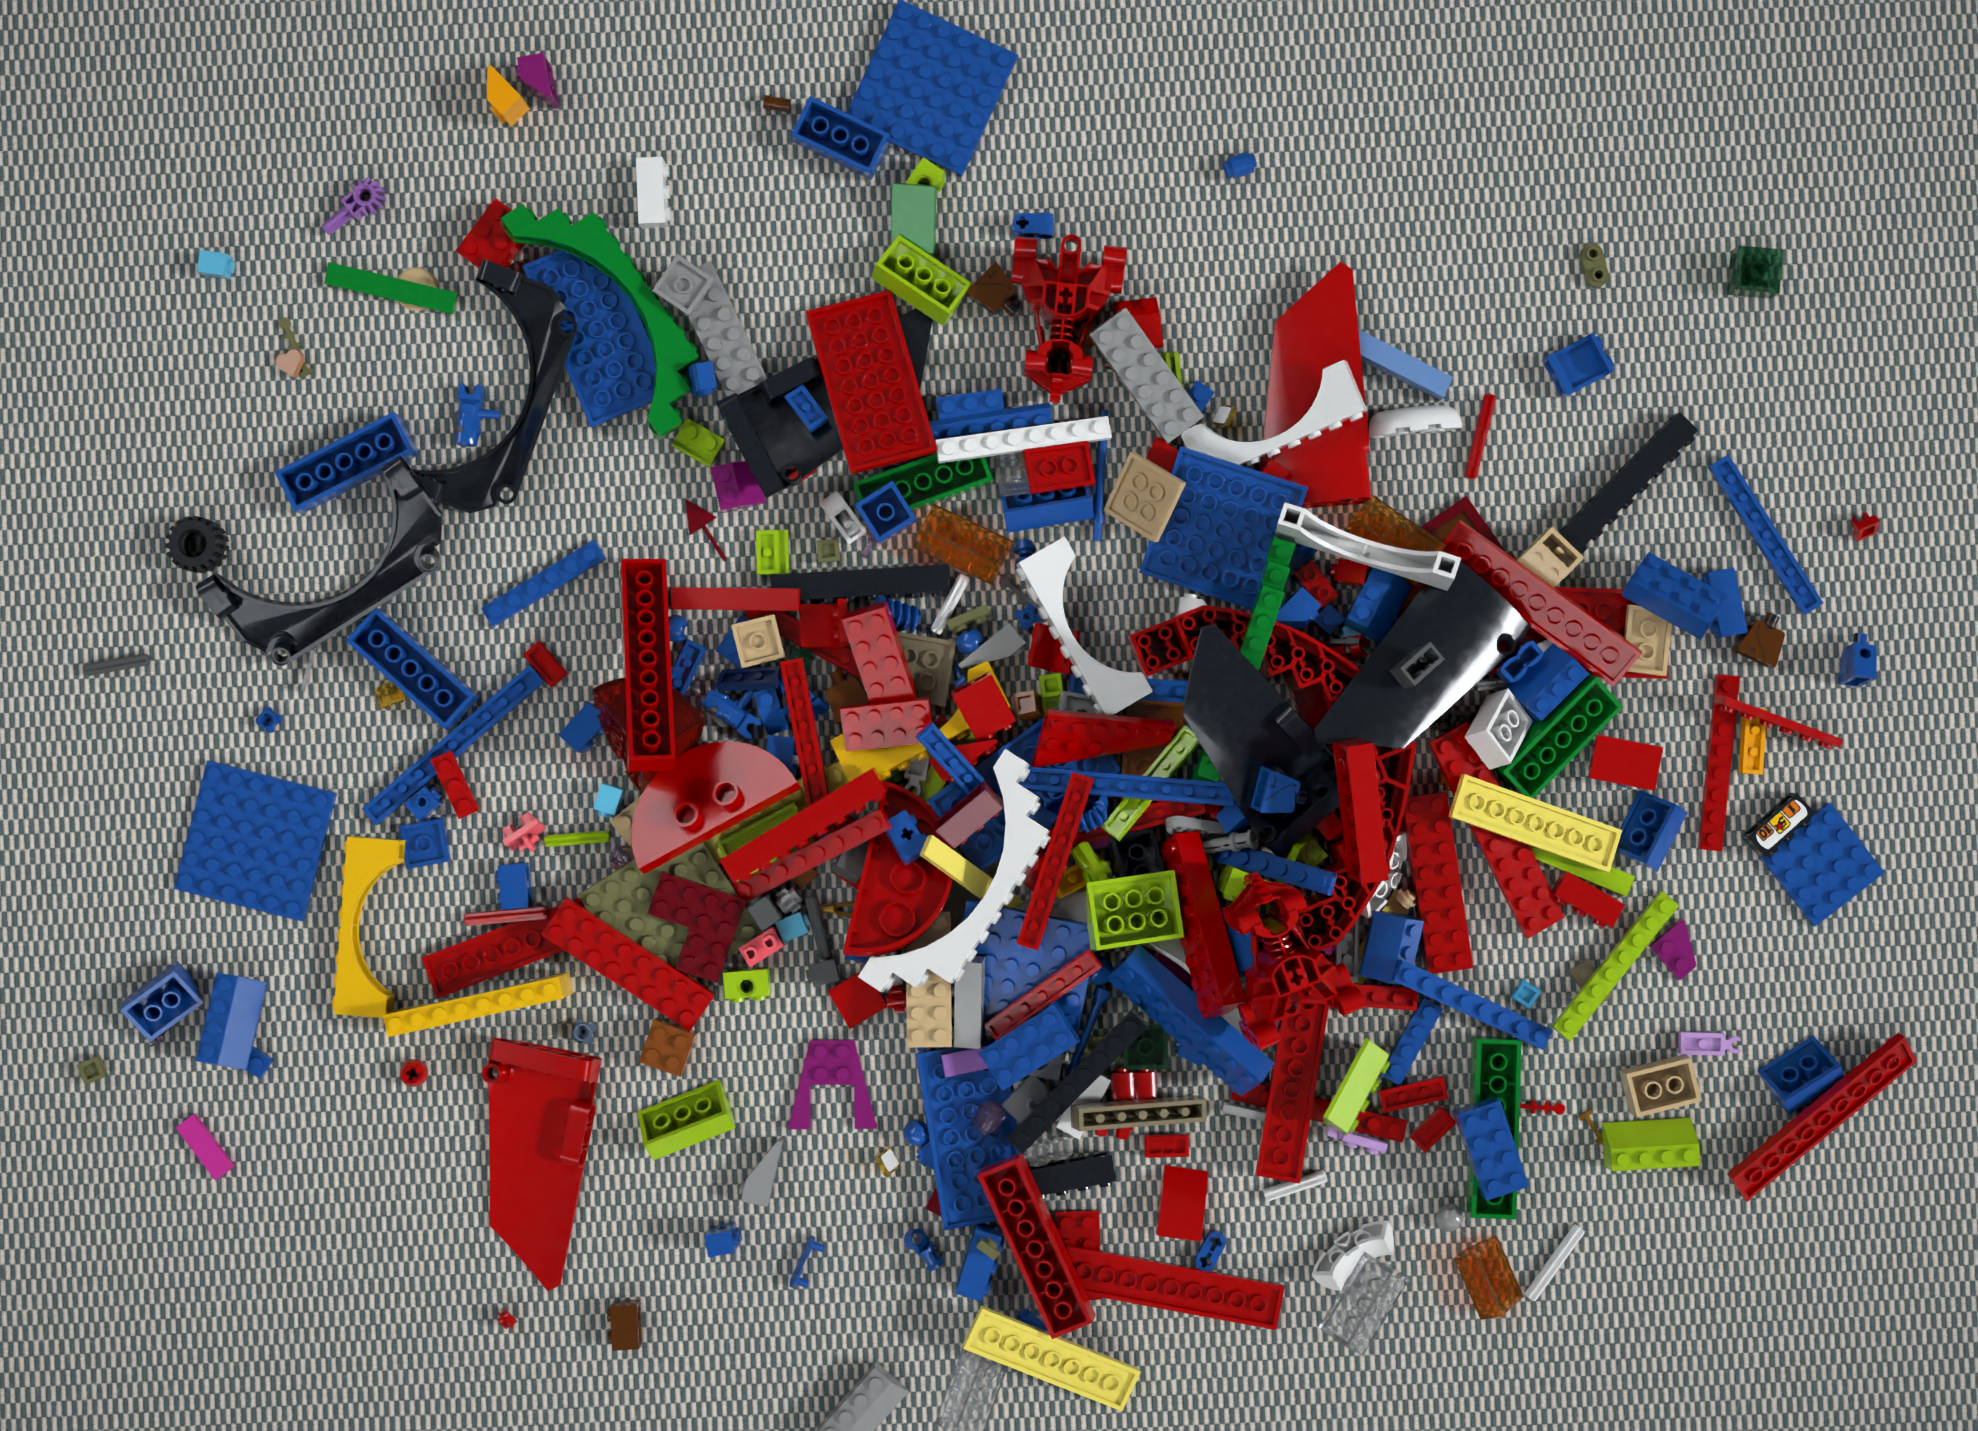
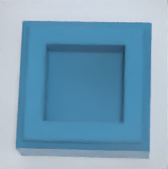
M1521 978L1510 997L1530 1010L1542 991Z

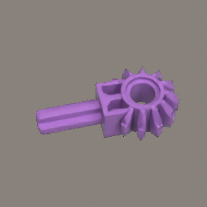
M366 177L364 182L361 179H357V186L350 184L354 191L348 192V195L341 200L345 206L322 224L323 230L328 235H332L352 217L361 220L364 216H368L369 212L377 215V207L379 209L384 208L380 202L387 201L386 197L382 195L385 193V189L379 187L380 183L377 180L372 182L369 177ZM371 192L370 199L368 201H363V196L366 193Z

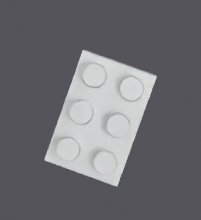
M1509 688L1487 695L1465 738L1488 769H1494L1511 764L1533 720Z

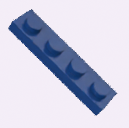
M1424 997L1421 998L1417 1011H1414L1388 1057L1387 1061L1391 1063L1386 1073H1380V1075L1401 1085L1443 1008Z

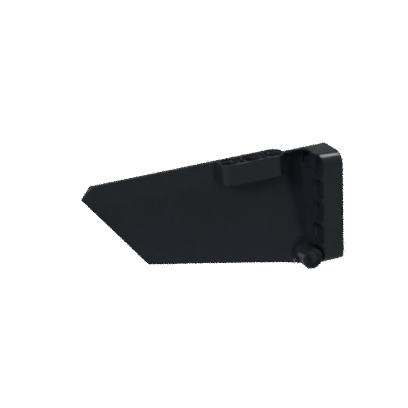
M1216 625L1201 627L1190 669L1182 715L1248 820L1254 834L1275 855H1282L1340 806L1334 754L1326 747V744H1317L1313 729ZM1261 766L1299 781L1301 784L1299 790L1307 792L1306 802L1304 804L1296 803L1292 813H1261L1251 808Z

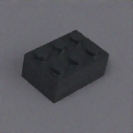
M1153 828L1126 833L1120 841L1112 836L1109 837L1107 849L1116 878L1165 871Z

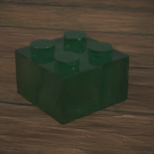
M1739 245L1731 250L1727 295L1771 299L1779 294L1783 249Z
M1147 1022L1149 1025L1145 1031L1122 1053L1123 1070L1168 1069V1033L1163 1030L1161 1025L1157 1022Z

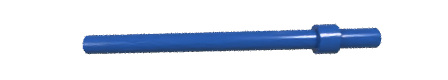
M1100 410V417L1108 416L1109 418V410ZM1107 440L1098 441L1094 518L1091 519V524H1093L1092 541L1101 542L1102 525L1105 521L1103 501Z

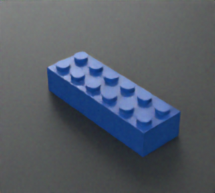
M392 412L275 471V474L294 512L304 514L383 474L380 467L399 455L407 462L420 454L401 416Z
M376 608L372 610L346 639V642L444 729L451 730L480 698L475 691L383 609Z

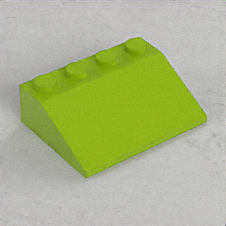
M1175 870L1086 882L1087 928L1091 950L1097 951L1184 937Z

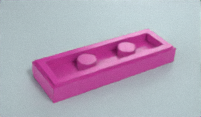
M196 1113L176 1127L177 1131L215 1181L235 1167V1164Z

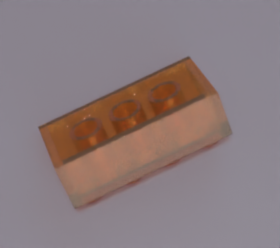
M1373 496L1351 518L1345 532L1402 549L1442 552L1446 547V544L1376 496ZM1405 578L1414 585L1418 583V581Z
M934 504L918 532L913 548L993 586L1014 541Z

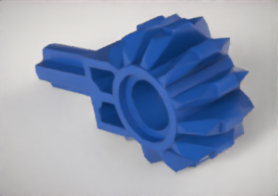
M1088 796L1078 827L1079 832L1084 830L1089 832L1092 829L1096 830L1098 826H1103V822L1108 819L1107 814L1111 808L1107 800L1108 797Z

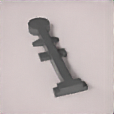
M1003 576L1000 578V586L1011 589V596L1016 593L1022 598L1020 603L1024 604L1026 601L1034 605L1038 610L1039 605L1029 598L1028 593L1024 594L1018 590L1019 584L1014 587L1010 584L1008 577Z

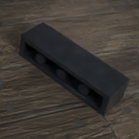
M1111 1151L1029 1166L1043 1199L1047 1197V1194L1056 1193L1057 1196L1068 1194L1069 1190L1086 1191L1091 1189L1090 1186L1094 1185L1108 1187L1112 1185V1182L1117 1181Z

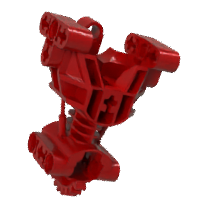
M1069 234L1062 239L1059 267L1057 268L1050 260V257H1047V260L1036 259L1038 238L1015 236L1011 283L1022 284V290L1029 305L1030 313L1036 316V331L1039 343L1038 351L1026 350L1024 377L1029 378L1050 393L1049 402L1060 403L1062 394L1086 383L1090 384L1094 356L1083 355L1082 347L1087 337V330L1091 320L1098 317L1099 312L1110 297V293H1122L1127 247L1104 245L1101 265L1092 264L1089 261L1084 268L1079 270L1081 240L1076 235ZM1068 242L1076 244L1077 249L1070 252L1066 250L1065 245ZM1039 315L1046 323L1051 325L1050 340L1046 342L1043 327L1040 325ZM1084 320H1088L1084 330L1081 331L1077 344L1073 343L1074 327L1083 323ZM1051 353L1068 355V375L1047 373L1048 360L1050 361Z
M1257 872L1245 875L1243 882L1245 888L1231 905L1222 908L1228 926L1241 935L1250 933L1251 952L1254 960L1253 964L1245 970V976L1248 977L1245 992L1247 1002L1237 1005L1241 1018L1239 1027L1245 1040L1259 1051L1280 1043L1281 1037L1274 1022L1284 1019L1285 1016L1293 1017L1299 1013L1301 1002L1297 994L1298 990H1307L1310 993L1315 992L1326 1001L1329 1007L1332 1009L1336 1008L1343 1016L1365 1008L1364 997L1360 990L1353 985L1346 965L1340 963L1333 966L1322 953L1307 945L1301 937L1302 934L1296 927L1299 919L1298 913L1307 909L1302 892L1287 883L1264 881ZM1269 902L1270 907L1267 910L1269 918L1261 922L1256 908L1258 905ZM1291 930L1304 946L1293 947L1291 941L1288 940V932ZM1258 935L1260 936V940L1264 942L1262 944L1263 949L1259 953L1257 938ZM1292 1000V1006L1287 1010L1289 1001Z

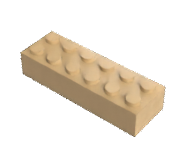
M942 912L927 932L906 946V953L926 947L951 932L950 912ZM931 970L928 972L930 977L924 986L920 985L918 988H915L906 982L907 1048L952 1047L951 983Z

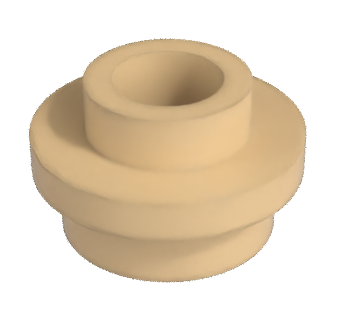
M1403 888L1398 890L1399 894L1396 895V899L1403 907L1409 909L1417 904L1415 901L1416 896L1411 890H1404Z

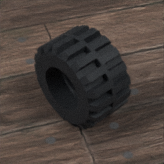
M199 516L184 517V521L180 519L176 521V527H170L169 530L172 533L171 535H166L169 543H165V548L170 549L167 555L173 558L172 562L175 565H179V568L195 573H206V571H214L215 566L220 567L223 564L221 559L226 560L228 555L224 553L225 550L229 551V546L225 542H229V539L223 535L226 532L223 528L219 527L218 523ZM202 532L207 542L206 549L200 556L193 557L189 551V541L193 535Z

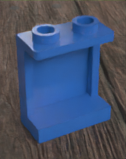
M1594 332L1542 360L1562 399L1614 372L1613 361L1610 356H1606L1602 349L1603 342Z

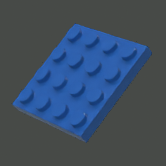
M1828 802L1810 817L1811 821L1806 826L1796 829L1794 831L1795 835L1789 841H1783L1777 846L1778 851L1770 857L1758 856L1810 924L1815 927L1885 873L1834 806Z

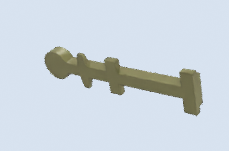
M285 317L281 318L279 326L286 331V335L283 338H289L292 345L288 347L289 351L293 349L300 351L299 348L302 345L300 342L296 343L294 339L296 331L291 332V321ZM304 362L302 366L303 372L299 373V377L302 378L314 372L313 368L307 369Z

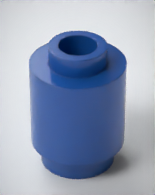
M1246 151L1227 158V161L1223 162V167L1228 179L1232 177L1236 179L1253 173L1254 167H1257V162L1254 154L1250 155Z

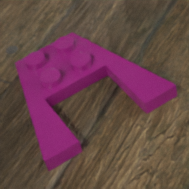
M855 1039L810 1040L788 1130L811 1129V1085H854L855 1129H877Z

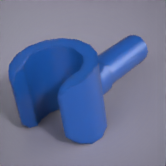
M953 660L952 666L958 677L953 683L958 688L966 684L967 679L960 671L957 661Z

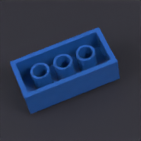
M809 96L791 133L793 143L870 180L873 179L891 140L889 133L812 96Z
M1648 552L1631 576L1621 595L1700 640L1728 598V595L1650 552Z
M1058 1003L978 1053L1003 1091L1075 1046L1081 1040Z
M1491 1097L1453 1110L1452 1112L1480 1195L1488 1201L1529 1187L1501 1101L1496 1097Z

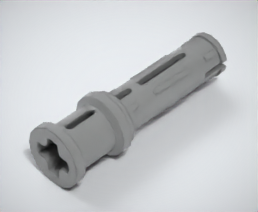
M1249 829L1244 833L1232 832L1228 837L1202 841L1205 854L1225 850L1239 852L1244 848H1258L1259 839L1252 829Z

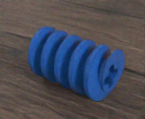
M879 595L874 604L887 601L895 627L897 628L901 624V630L905 631L907 626H909V633H913L920 620V609L917 606H910L908 603L902 604L901 601H893L892 598L885 599L884 596Z

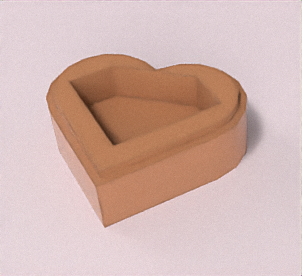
M295 349L288 351L287 354L281 353L276 357V366L288 375L297 378L303 366L305 356L301 351Z

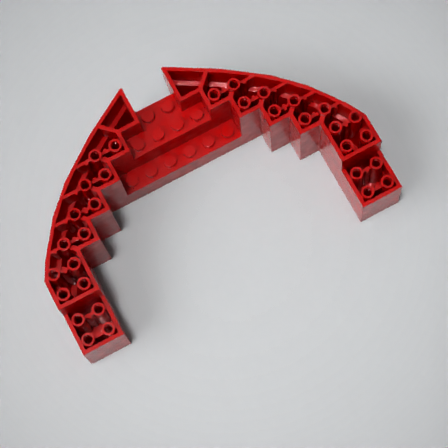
M1203 605L1131 634L1127 637V641L1139 671L1146 678L1192 660L1199 633L1203 626L1216 625L1240 650L1251 613L1226 607ZM1275 621L1259 672L1264 678L1282 672L1298 714L1314 730L1361 668L1306 633ZM1416 741L1410 742L1404 749L1376 747L1378 758L1375 759L1376 768L1380 772L1378 789L1383 797V804L1380 807L1381 814L1385 818L1383 834L1388 843V849L1385 850L1388 861H1390L1393 855L1408 799ZM1326 744V747L1334 754L1333 745ZM1339 806V807L1336 809V811H1337L1338 816H1339L1340 821H1341V813H1340V806ZM1343 836L1336 841L1332 840L1326 843L1334 864L1321 868L1322 870L1338 874L1332 895L1318 893L1305 898L1307 909L1298 913L1299 919L1296 927L1301 932V937L1306 944L1317 951L1339 944L1353 927L1380 884V881L1360 884L1348 877ZM1268 913L1260 916L1261 922L1269 918ZM1290 930L1288 932V940L1291 941L1292 946H1304L1299 938H1296ZM1258 935L1257 938L1259 953L1263 949L1262 944L1264 942L1260 940V936Z

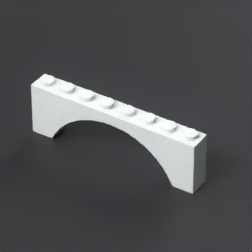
M1342 360L1323 369L1320 389L1308 412L1293 427L1278 436L1256 442H1238L1218 435L1205 424H1198L1184 431L1181 437L1186 448L1239 465L1247 463L1248 466L1260 462L1259 458L1267 455L1268 458L1281 453L1280 449L1288 446L1290 449L1300 445V440L1306 437L1311 440L1322 435V430L1327 428L1330 431L1343 426L1341 422L1350 419L1351 422L1363 417L1362 413L1366 412L1367 409L1348 362Z
M1286 502L1284 503L1275 532L1276 537L1446 591L1455 579L1461 560L1460 557L1441 551H1415L1370 541L1340 530L1320 520L1307 509Z
M1064 536L1017 563L1018 569H1016V573L1021 581L1025 580L1029 587L1027 593L1033 601H1037L1039 605L1038 612L1042 619H1047L1049 622L1051 635L1054 639L1058 638L1061 643L1060 650L1066 659L1069 658L1073 664L1071 670L1076 678L1080 677L1082 680L1084 693L1087 697L1091 696L1094 701L1093 708L1096 714L1114 715L1153 691L1142 672H1124L1103 665L1084 651L1072 635L1063 609V586L1067 571L1076 555Z

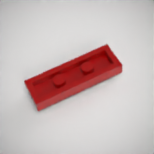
M452 749L431 758L430 761L458 819L479 811L480 808Z
M1443 1076L1378 1090L1383 1113L1449 1099Z

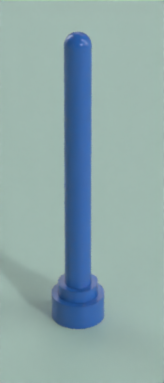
M1097 986L1095 987L1093 992L1094 1004L1080 1036L1081 1042L1076 1046L1065 1076L1080 1062L1102 1005L1109 1001L1112 992Z

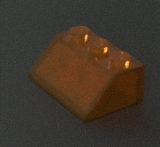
M1497 1236L1490 1237L1465 1248L1454 1258L1481 1320L1502 1317L1524 1297Z

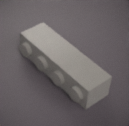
M975 956L971 963L967 961L963 967L965 972L958 982L955 981V984L951 986V997H955L954 1005L951 1006V1018H954L952 1040H954V1047L981 1049L984 1042L985 956Z

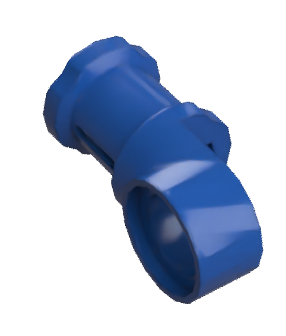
M912 1229L906 1232L904 1236L906 1247L910 1250H915L917 1255L923 1258L929 1272L934 1271L944 1263V1258L939 1256L934 1249V1243L929 1240L923 1230ZM914 1233L918 1236L917 1245H915L912 1241V1235Z

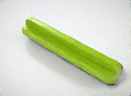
M605 830L546 835L544 837V844L546 847L605 843L610 841V832Z

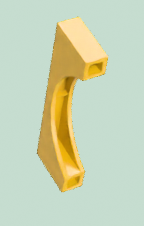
M988 660L968 670L967 682L990 671L1010 710L1013 711ZM959 708L951 719L939 729L950 742L956 739L959 741L964 740L970 736L971 732ZM843 734L829 740L849 782L874 767L882 780H885L891 776V772L897 769L902 771L910 767V762L916 759L922 761L931 756L921 743L846 752Z
M348 836L344 843L346 857L345 863L342 866L344 883L340 889L342 907L339 909V919L341 923L340 929L337 932L339 949L335 956L337 973L334 975L333 980L334 986H336L335 995L332 998L334 1014L383 1018L384 1014L392 1012L394 1009L395 994L386 989L374 977L365 962L360 946L359 922L364 902L374 884L387 871L405 862L406 840Z
M569 972L470 996L396 1009L384 1014L383 1019L387 1037L564 999L573 994Z

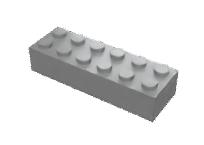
M709 261L698 266V268L714 278L715 281L689 318L709 360L713 362L714 371L726 396L737 393L739 397L757 388L759 383L767 379V376L713 263Z
M1122 308L1087 334L1166 443L1171 442L1204 417L1127 308Z

